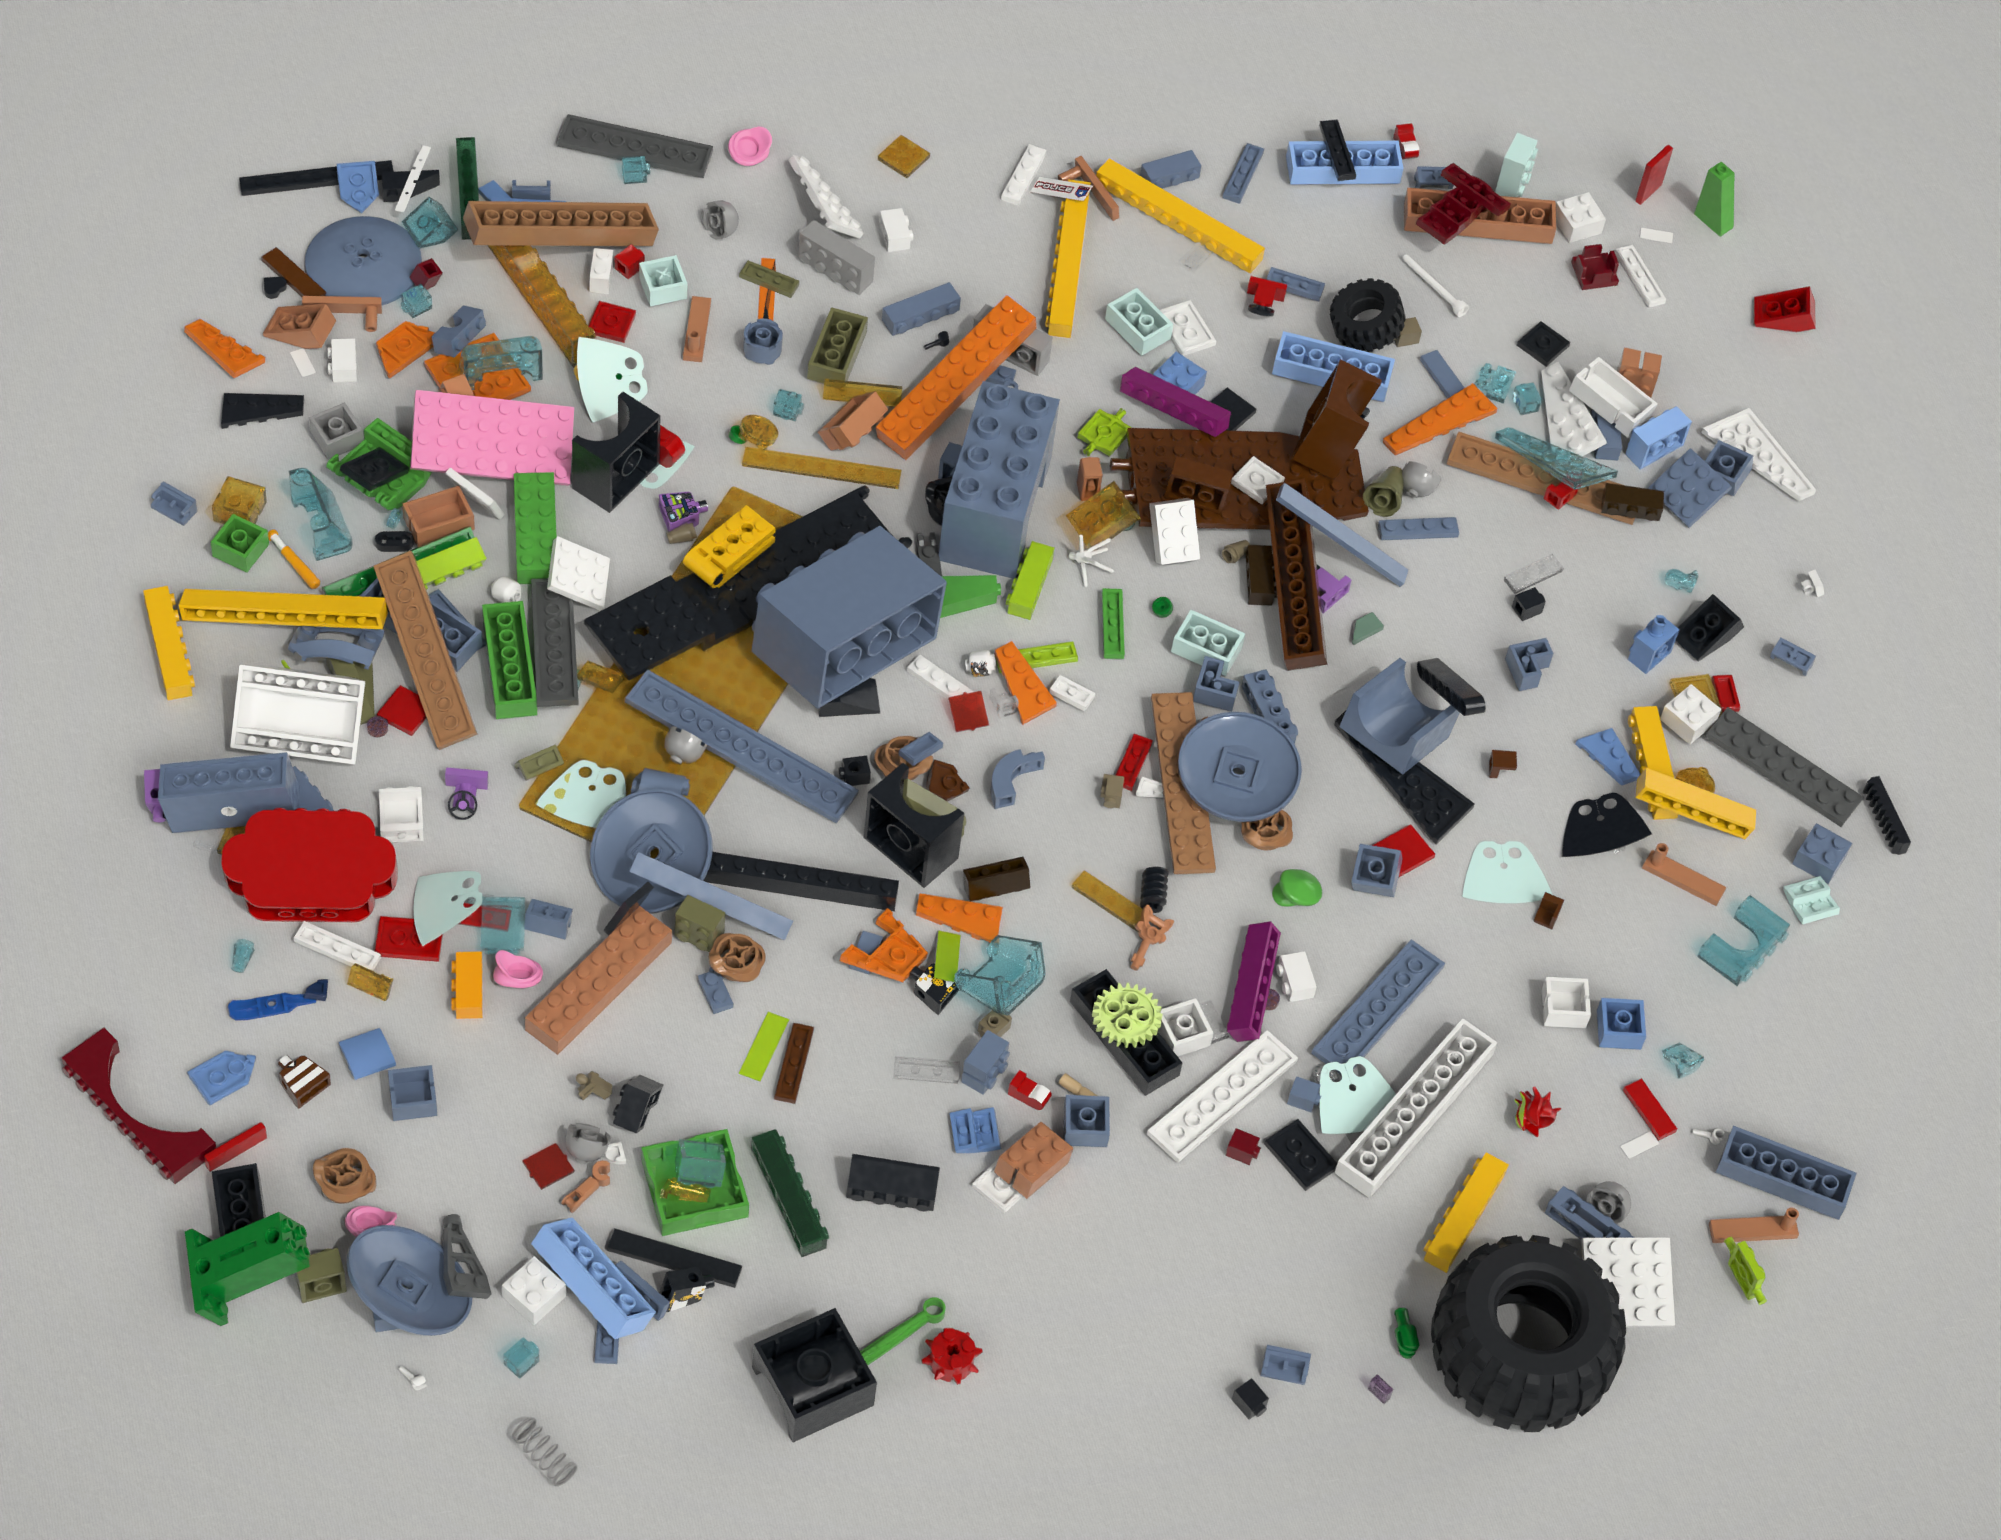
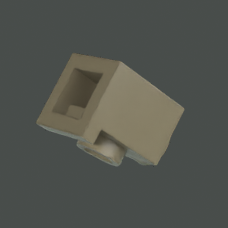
M1104 774L1100 798H1104L1103 806L1120 809L1124 783L1123 776Z
M995 1005L993 1010L979 1022L977 1031L981 1037L987 1030L1002 1037L1011 1028L1012 1017Z

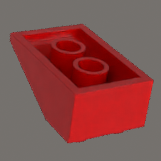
M1810 286L1754 297L1755 327L1792 332L1816 329L1815 299Z

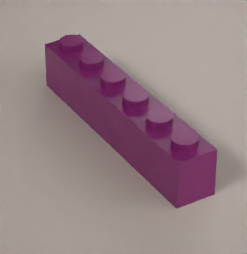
M1134 367L1122 375L1120 392L1214 437L1229 427L1231 412L1138 367Z
M1271 921L1250 924L1245 937L1242 961L1238 970V980L1234 989L1235 994L1231 1005L1229 1022L1227 1023V1032L1236 1042L1260 1038L1281 932Z

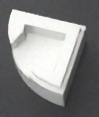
M621 1141L608 1145V1149L603 1155L606 1160L614 1164H626Z

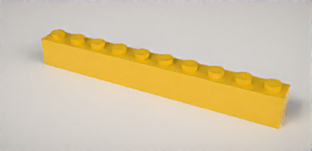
M1110 158L1097 171V178L1108 192L1188 237L1193 242L1214 252L1226 261L1233 263L1240 269L1251 274L1263 260L1265 251L1263 246Z
M1068 179V182H1074V183H1080V184H1086V185H1090V184H1091V182H1083V181H1076V180H1069V179ZM1089 193L1084 201L1066 198V201L1061 203L1060 212H1064V215H1060L1058 226H1062V229H1058L1057 240L1060 241V244L1056 243L1055 255H1058V258H1054L1053 269H1056V272H1052L1051 283L1054 284V287L1050 286L1049 298L1053 299L1048 301L1047 312L1051 314L1046 316L1045 327H1049L1048 335L1071 338Z
M184 589L179 603L181 618L184 621L383 629L388 615L386 600L383 597Z

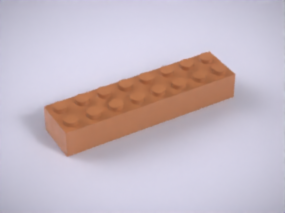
M1407 188L1404 200V231L1427 233L1416 225V221L1419 217L1429 212L1431 205L1442 200L1444 194L1448 191ZM1501 196L1511 203L1509 210L1497 216L1487 208H1484L1478 217L1459 234V236L1552 244L1556 232V203L1552 200Z
M639 906L525 1017V1031L558 1055L672 943V929Z

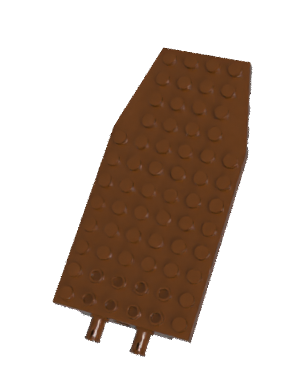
M1128 428L1126 432L1128 441L1126 459H1110L1111 471L1123 470L1128 472L1130 490L1115 489L1114 502H1132L1134 520H1138L1139 527H1152L1149 503L1170 501V499L1164 498L1176 456L1234 472L1233 477L1254 456L1284 476V482L1305 479L1309 491V500L1337 520L1343 519L1345 521L1366 517L1369 512L1368 505H1365V501H1363L1365 487L1358 449L1352 451L1336 478L1332 479L1293 460L1299 436L1283 432L1225 430L1214 437L1201 430ZM1230 484L1221 514L1195 507L1197 528L1270 530L1267 500L1260 504L1232 484Z

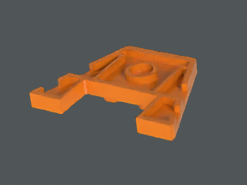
M887 908L877 918L876 925L891 935L871 955L851 944L841 954L840 961L904 982L909 977L913 967H918L927 958L928 952L912 934L909 935L904 930V925L900 920L896 921L892 916L893 912Z

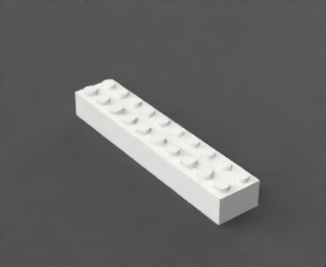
M1462 1019L1338 1160L1335 1174L1370 1199L1494 1054L1497 1042L1465 1019Z

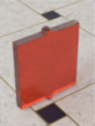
M982 691L964 692L962 695L948 698L956 733L966 730L974 731L976 728L989 726Z
M556 1143L522 1160L530 1173V1178L535 1180L541 1190L575 1172L567 1160V1155L563 1154Z

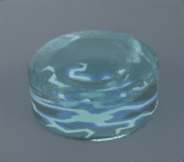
M394 508L387 520L386 526L395 529L401 520L402 511Z

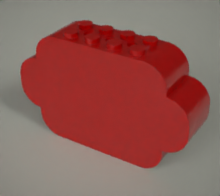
M284 808L262 810L249 818L245 827V834L231 837L225 843L222 850V869L228 888L234 894L244 897L248 912L260 921L360 922L372 913L375 899L383 898L395 889L398 879L396 852L392 843L384 837L376 836L375 826L370 817L364 813L349 809H339L338 811H329L324 808L317 809L316 811H308L305 808H297L295 810H286Z

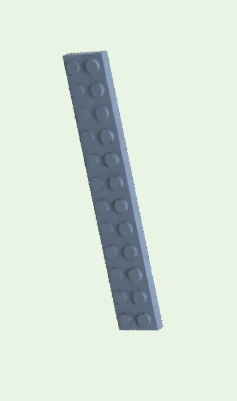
M648 669L625 698V703L669 728L671 726L677 727L675 730L677 732H681L683 729L702 740L701 745L707 744V750L836 824L858 795V789Z

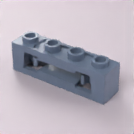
M1565 1186L1552 1198L1545 1211L1546 1215L1580 1240L1582 1238H1604L1605 1236L1606 1238H1635L1628 1230L1615 1224L1609 1216L1600 1213L1591 1203L1585 1202L1573 1190L1567 1189ZM1558 1214H1561L1562 1216H1564L1565 1218H1567V1219L1570 1221V1223L1567 1222L1564 1218H1562V1217L1559 1216Z

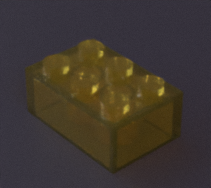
M1115 481L1066 515L1077 533L1083 535V542L1088 548L1107 538L1113 539L1141 519Z

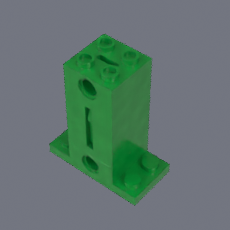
M277 1212L215 1240L194 1229L185 1231L195 1313L219 1326L228 1324L227 1302L310 1267V1252L307 1248V1232L305 1227L284 1214Z

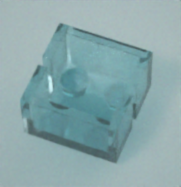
M679 1139L675 1158L677 1181L685 1185L701 1184L707 1188L721 1187L726 1165L723 1145Z

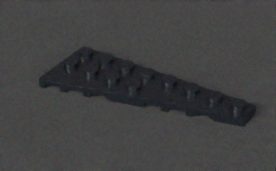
M1345 710L1335 720L1334 726L1427 836L1437 845L1474 808L1475 803L1420 762L1404 774H1401L1340 728Z

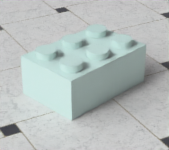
M1520 133L1516 134L1504 157L1495 193L1499 196L1522 197L1526 187L1524 184H1528L1532 176L1529 171L1532 172L1535 165L1533 159L1535 160L1539 149L1536 148L1538 140Z
M1138 288L1107 305L1105 320L1141 356L1171 339L1173 323Z
M1190 610L1174 637L1171 652L1201 666L1205 656L1223 660L1222 675L1226 676L1243 647L1245 633Z

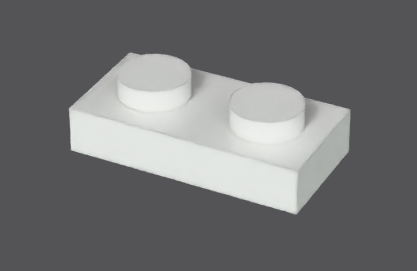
M1059 675L1050 688L1051 695L1084 712L1095 698L1094 692Z

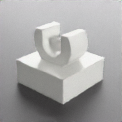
M1816 570L1808 572L1809 579L1801 582L1805 595L1813 591L1817 597L1824 595L1823 584Z

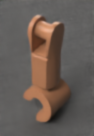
M604 1160L596 1162L592 1169V1177L586 1178L576 1189L566 1195L561 1204L567 1205L570 1208L569 1211L573 1213L599 1186L609 1185L610 1177L607 1174L610 1172V1163ZM575 1196L579 1198L577 1201L573 1200Z

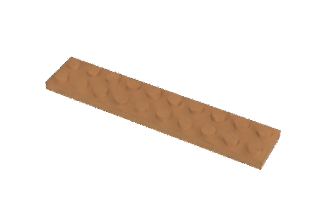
M1458 431L1447 465L1542 496L1545 495L1549 485L1557 486L1564 480L1566 475L1573 474L1578 476L1581 482L1576 496L1567 504L1633 525L1635 518L1601 513L1602 494L1605 484H1622Z
M409 551L374 565L437 748L441 750L478 735L414 553Z
M1192 692L1152 694L1151 703L1173 873H1215L1216 865L1209 814L1188 795L1182 785L1178 771V756L1181 745L1186 735L1196 726Z

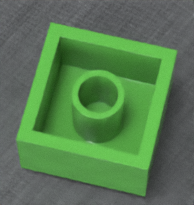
M235 514L231 515L211 541L213 557L248 573L269 546L267 529Z

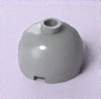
M723 200L707 203V208L703 209L702 219L705 229H709L713 233L710 236L714 239L731 236L738 226L739 216L736 209L731 203Z
M1409 461L1402 470L1403 488L1413 498L1429 496L1441 481L1440 476L1434 470L1432 473L1426 470L1427 466Z
M671 726L665 738V749L671 755L670 760L681 765L682 762L693 763L700 759L707 748V744L701 745L702 740L683 729L681 732L675 731L677 727Z
M576 1123L575 1127H572L571 1124L568 1127L565 1138L566 1149L575 1157L577 1162L586 1164L587 1162L600 1159L606 1153L611 1139L610 1135L605 1132L604 1136L599 1133L600 1128L589 1124Z
M1611 1181L1599 1183L1587 1195L1586 1202L1591 1203L1603 1215L1609 1216L1615 1224L1622 1222L1630 1212V1195L1619 1183Z

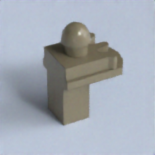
M591 1071L587 1076L582 1073L577 1074L576 1081L581 1085L578 1087V1095L582 1100H585L592 1092L604 1100L612 1094V1084L599 1077L598 1073Z

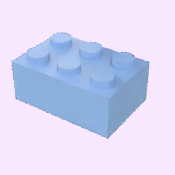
M1677 406L1671 410H1665L1660 416L1653 417L1644 425H1638L1633 429L1625 453L1626 456L1641 470L1682 447L1692 421Z

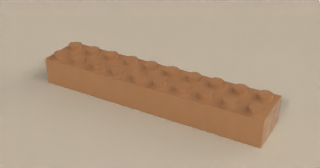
M468 201L463 216L473 245L630 246L632 244L633 246H653L659 231L648 203Z

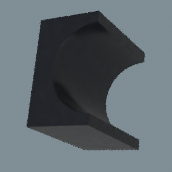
M624 391L618 395V436L603 441L587 440L578 435L572 439V489L610 513L660 465L661 415Z
M902 763L868 792L863 838L925 888L959 858L965 813L958 808L946 815L928 816L910 808L903 798L904 779H908L909 767Z
M836 1308L754 1344L752 1369L756 1375L764 1374L773 1387L784 1411L792 1442L874 1406L877 1381Z

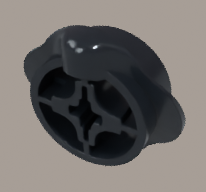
M953 476L930 481L925 489V499L929 514L933 521L942 526L944 504ZM938 499L943 503L941 510L936 507Z

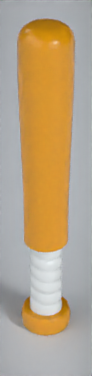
M275 529L268 532L269 541L275 543L281 550V554L311 589L318 588L320 586L318 577L281 540Z

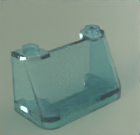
M526 336L467 345L461 352L459 360L461 375L465 374L471 390H475L477 380L483 381L482 373L520 368L521 375H525V373L530 374L533 381L543 380L541 343L534 336Z
M306 468L290 470V491L294 508L301 505L306 508L307 513L315 510L318 511V514L314 515L310 521L314 538L313 554L316 561L349 552L353 546L352 537L332 490Z
M997 935L987 946L989 960L973 975L970 974L968 969H960L955 973L954 981L959 990L997 1014L1008 1016L1044 982L1046 974L1042 942Z

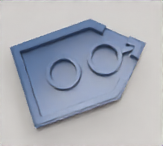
M375 161L336 164L340 198L362 214L379 196Z
M224 1051L191 1069L187 1074L207 1104L212 1105L249 1084L256 1056L248 1054L245 1056L231 1051Z

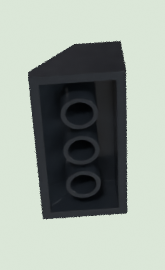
M852 1154L846 1198H851L854 1201H870L878 1205L890 1204L898 1208H915L923 1212L933 1211L940 1167Z
M256 1163L212 1171L220 1237L266 1217L261 1178Z

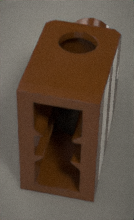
M285 1055L278 1062V1065L283 1069L279 1073L280 1083L298 1109L331 1085L330 1074L304 1055L295 1061L288 1055Z

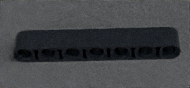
M1439 658L1417 662V672L1420 679L1463 716L1485 712L1484 697Z

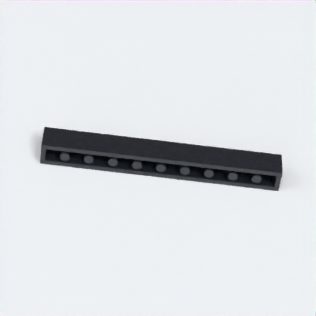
M712 852L710 867L703 880L707 883L881 910L888 908L894 912L899 887V880Z

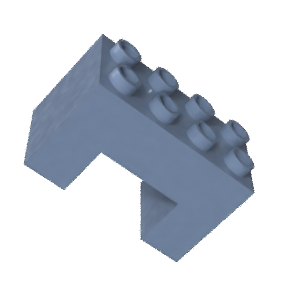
M982 382L944 504L939 548L940 561L1012 579L1016 578L1025 549L1028 521L1038 487L1043 488L1052 458L1060 399L1000 384Z

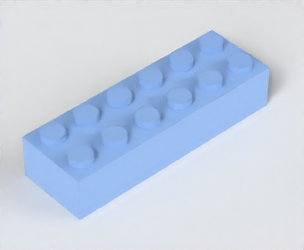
M1289 141L1286 160L1290 184H1400L1403 163L1399 141H1345L1356 172V179L1337 181L1324 141Z
M1283 331L1272 374L1323 387L1341 359L1381 379V385L1372 399L1384 402L1395 359Z
M571 1217L542 1226L531 1244L538 1254L551 1266V1269L560 1276L566 1286L574 1292L579 1301L588 1308L593 1317L602 1324L607 1333L614 1339H618L643 1331L656 1311L575 1219Z

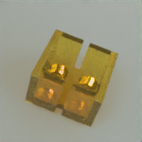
M227 476L221 488V493H218L212 505L213 520L225 524L231 515L235 514L256 524L258 515L262 513L267 503L266 488Z

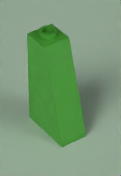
M1722 161L1708 170L1694 212L1695 216L1720 237L1734 227L1735 173Z
M996 575L941 576L947 581L940 618L995 604L997 602V595H1001V583H997Z

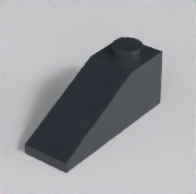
M422 170L418 180L413 181L416 185L410 198L439 186V170ZM411 171L382 172L383 202L399 201Z

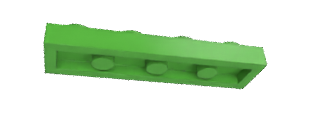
M1102 588L1104 658L1124 659L1122 589Z

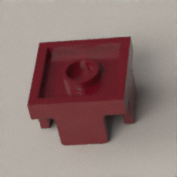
M1602 244L1584 246L1582 255L1572 257L1571 263L1582 290L1618 286L1619 279L1616 273L1619 262L1614 250L1610 251L1609 254L1608 252L1601 253Z

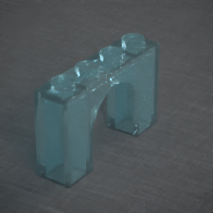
M1751 895L1738 907L1734 919L1756 936L1759 946L1752 950H1739L1713 933L1701 946L1697 955L1699 959L1736 986L1742 981L1747 982L1753 974L1752 970L1754 968L1759 969L1765 961V956L1768 955L1770 957L1776 950V945L1779 942L1782 944L1789 935L1787 930L1790 924Z

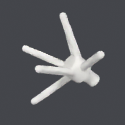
M1080 534L1079 550L1069 553L1070 560H1076L1078 563H1081L1084 587L1088 586L1085 564L1090 563L1108 572H1114L1113 569L1091 559L1093 555L1108 551L1107 547L1096 549L1110 542V538L1084 550L1083 535Z

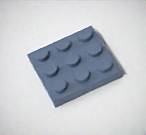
M1690 448L1648 489L1664 491V505L1690 528L1732 487Z

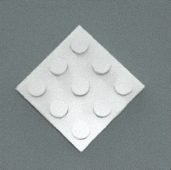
M557 536L553 540L547 589L601 611L605 605L610 558Z

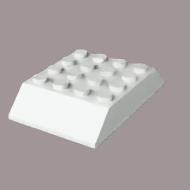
M240 664L230 748L273 754L287 752L288 756L356 764L365 681L348 676L265 665Z

